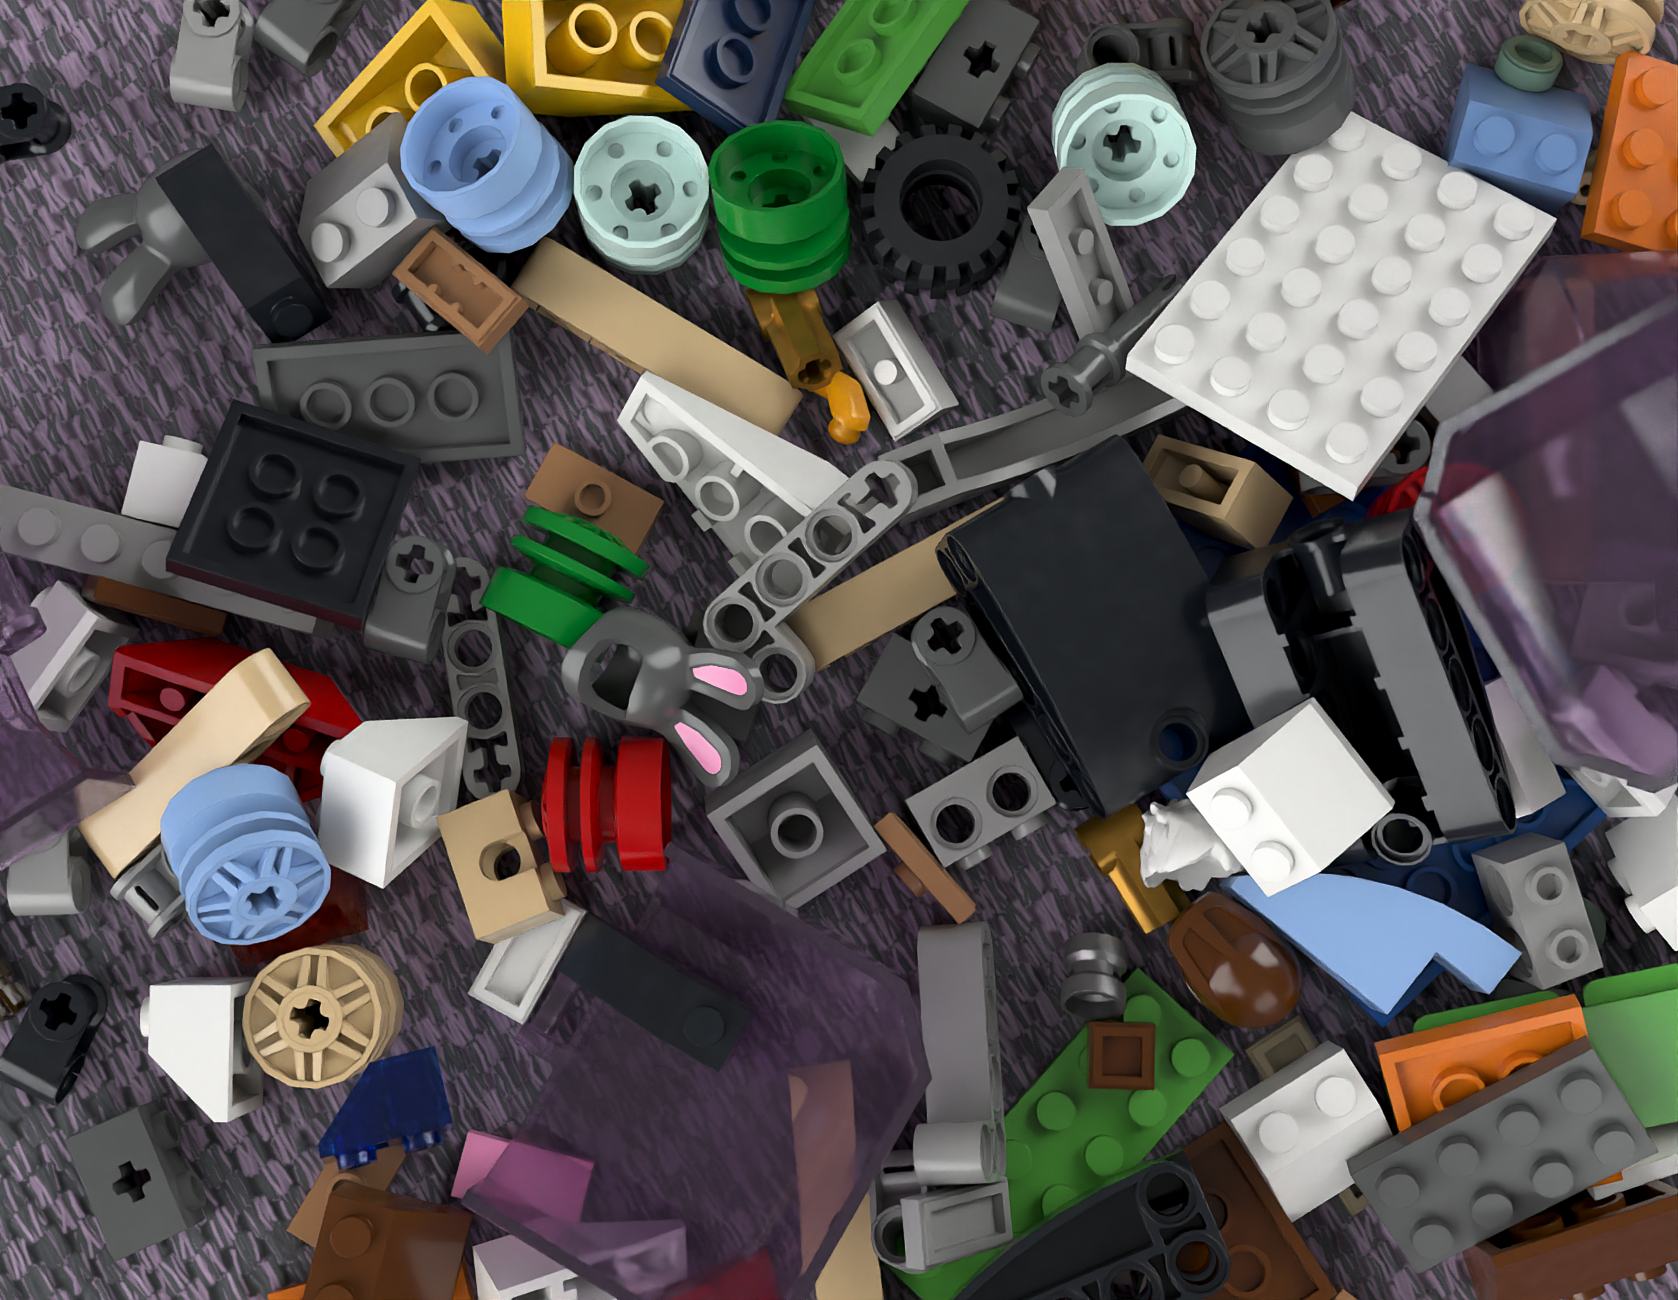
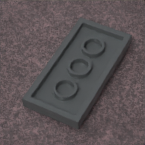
M512 327L488 355L457 329L258 344L252 349L261 408L421 458V463L525 455L527 450Z
M1585 1035L1346 1162L1350 1176L1415 1272L1419 1274L1657 1153L1658 1150Z

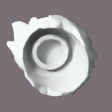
M1181 798L1179 802L1177 799L1169 801L1166 807L1152 802L1150 804L1151 811H1147L1142 815L1145 829L1143 831L1144 840L1140 849V874L1148 888H1155L1165 879L1178 881L1181 889L1188 892L1192 889L1202 891L1211 877L1228 878L1231 874L1247 872L1190 799Z

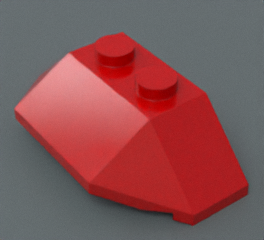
M211 637L119 646L113 655L107 706L120 718L126 716L138 734L154 748L230 670L256 652ZM280 661L312 703L252 764L270 766L287 775L303 803L322 797L324 776L321 775L320 765L327 748L335 740L343 739L363 722L330 677Z

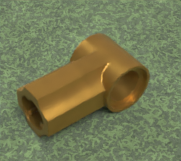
M750 287L744 289L754 318L759 321L757 325L765 342L771 340L792 389L803 388L812 392L831 384L834 375L843 368L839 353L829 331L823 323V312L814 288L790 294L759 292Z
M1134 803L1107 821L1101 820L1095 815L1074 828L1073 831L1084 850L1088 848L1091 852V855L1088 857L1103 878L1108 876L1136 924L1143 933L1147 934L1181 915L1183 910L1192 903L1181 889L1178 881L1165 879L1155 888H1148L1144 884L1140 874V849L1144 840L1145 822L1142 818V811Z

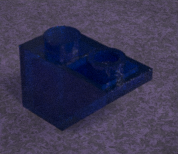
M435 1046L368 1064L317 1145L320 1159L324 1164L337 1162L338 1171H347L377 1162V1150L402 1144L404 1153L408 1154L443 1144L441 1133L454 1130Z

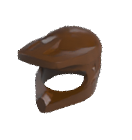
M1207 892L1184 909L1181 915L1172 920V927L1166 936L1168 948L1178 963L1184 982L1190 992L1217 1017L1242 1028H1262L1278 1023L1291 1013L1300 998L1303 983L1301 965L1287 940L1262 917L1220 893Z

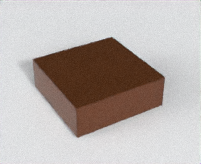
M1087 1020L1086 1086L1089 1089L1154 1090L1155 1023Z

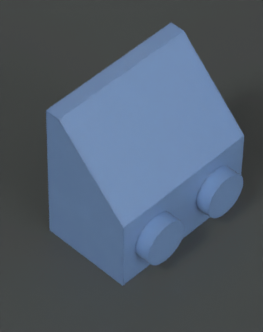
M1467 63L1440 158L1447 161L1448 166L1461 168L1535 208L1554 215L1578 193L1593 137L1588 96L1554 86L1542 92L1520 90L1505 83L1496 74L1495 70Z

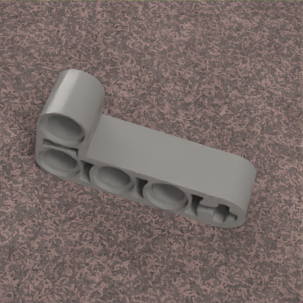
M892 460L872 461L860 468L722 592L707 608L703 626L704 633L710 644L715 649L744 653L757 665L764 682L763 701L773 704L787 703L806 691L813 682L816 671L814 658L805 644L785 622L904 517L916 503L918 495L917 479L913 472L903 463ZM876 475L881 478L896 476L900 484L894 489V494L899 501L895 506L889 501L881 502L870 509L865 516L876 523L870 529L863 514L853 506L848 505L846 500L852 496L855 505L864 504L877 491L876 484L872 481ZM832 515L842 517L851 527V543L842 553L830 551L821 541V526ZM781 560L793 562L802 573L801 589L794 596L781 594L773 584V568ZM731 604L742 605L752 616L753 628L747 639L734 637L725 627V612ZM773 654L785 655L795 664L797 678L792 687H779L770 680L767 674V664Z
M986 921L965 922L960 925L952 923L921 926L918 932L917 955L927 1123L918 1124L914 1132L913 1158L916 1177L922 1186L979 1184L1001 1181L1005 1178L1007 1153L991 932Z

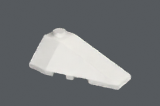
M648 371L640 377L617 419L618 423L661 478L667 482H676L697 510L691 516L705 532L712 528L732 553L733 557L728 563L739 577L849 479L829 462ZM852 496L846 500V503L861 512L865 519L868 518L865 514L879 502L873 496L864 504L855 505ZM832 515L821 526V541L830 551L842 553L852 540L851 527L842 517ZM781 560L773 568L772 581L776 590L783 595L794 596L801 589L802 573L793 562Z

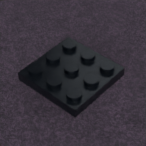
M233 399L166 556V572L361 631L383 572L386 556L393 544L418 476L421 458Z

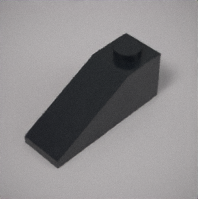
M212 143L155 177L158 185L239 301L272 343L295 342L332 319L309 274Z
M592 912L587 914L557 969L658 1039L718 1073L729 1065L760 1008Z

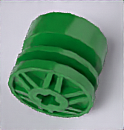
M773 120L750 125L728 136L713 152L708 167V176L717 216L716 223L720 237L721 253L725 269L740 284L765 293L790 294L813 289L830 280L848 262L853 242L849 225L850 213L846 203L845 163L839 143L825 130L802 121Z
M528 505L521 520L533 529L546 535L542 544L517 534H513L509 542L517 551L532 561L528 572L497 566L479 601V604L570 649L605 614L597 608L602 597L632 604L636 595L629 589L611 580L615 571L643 581L650 566L634 555L622 543V540L596 525L569 513L551 512ZM608 649L600 654L595 662L601 664Z

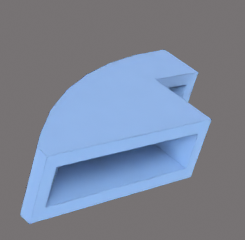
M1248 872L1232 874L1228 878H1224L1219 884L1220 887L1247 909L1262 917L1284 939L1369 1008L1387 1015L1431 959L1436 961L1470 990L1490 995L1522 954V952L1484 925L1442 903L1396 886L1352 876L1317 873L1267 897Z

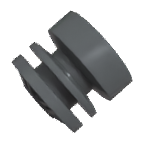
M1226 0L1216 8L1204 27L1200 52L1206 70L1220 101L1232 136L1247 149L1269 156L1297 154L1321 144L1342 127L1354 107L1357 84L1330 0Z

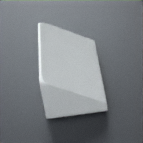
M897 300L878 301L832 335L895 442L959 405Z

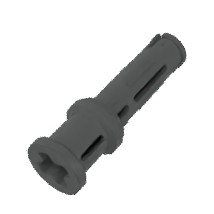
M1176 274L1167 275L1149 294L1140 299L1107 330H1104L1102 333L1087 334L1075 345V353L1064 363L1057 362L1051 364L1041 375V386L1048 401L1065 415L1072 417L1083 415L1091 407L1095 394L1103 387L1115 386L1124 378L1128 353L1182 289L1187 280L1180 277L1176 282Z

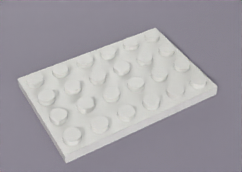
M1350 112L1342 127L1324 142L1297 154H1291L1127 355L1125 369L1353 501L1551 235L1557 218L1461 168L1448 166V162Z

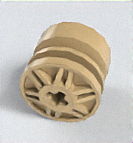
M1523 0L1519 10L1521 26L1530 36L1548 41L1559 52L1587 62L1615 64L1616 57L1629 50L1644 55L1650 51L1655 38V27L1661 22L1664 15V0Z
M330 942L280 955L260 971L245 997L242 1028L249 1052L268 1075L292 1087L319 1089L345 1081L355 1074L367 1070L389 1052L401 1030L404 1001L397 977L380 956L357 944ZM321 1003L320 1014L329 1018V1024L314 1030L315 1019L310 1015H306V1009Z

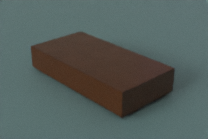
M87 574L80 596H84V600L213 637H216L217 634L221 635L227 613L99 575Z

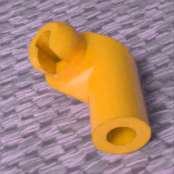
M838 371L832 378L831 384L812 392L822 396L829 402L830 411L833 416V420L827 427L830 436L841 444L851 445L859 440L861 431L868 429L871 416L860 383L851 376Z

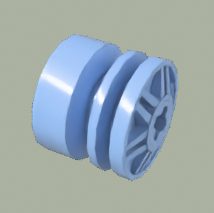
M466 77L443 86L424 101L407 125L400 147L401 170L409 184L434 209L443 213L447 221L454 228L458 229L462 236L488 253H511L531 246L554 229L568 209L574 191V163L561 143L550 134L541 122L536 120L530 109L508 85L492 77Z
M241 763L216 768L186 784L170 799L160 819L161 841L170 866L179 879V890L186 901V909L190 920L201 935L221 944L249 945L275 939L305 922L320 908L330 890L331 868L321 850L318 838L310 827V820L299 794L287 775L270 766Z

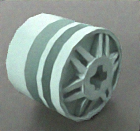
M1106 63L1082 73L1063 91L1052 114L1051 142L1057 158L1059 171L1063 167L1085 170L1105 224L1110 226H1138L1163 216L1183 198L1195 174L1197 147L1174 91L1156 72L1135 63ZM1120 125L1128 126L1130 134L1121 133L1117 142H1109L1107 135H1116Z
M630 115L603 125L584 143L574 166V197L580 223L590 247L608 265L629 274L658 275L681 266L699 249L709 226L708 167L699 145L680 126L656 116ZM641 196L647 203L654 201L655 212L647 215L642 208L634 210L633 200Z

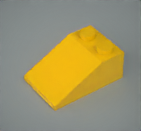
M427 0L313 126L337 158L394 112L402 113L406 122L409 123L422 103L445 85L466 77H492L506 84L504 47L473 5L452 0Z
M502 0L506 85L513 90L533 114L581 117L693 110L654 83L684 0Z

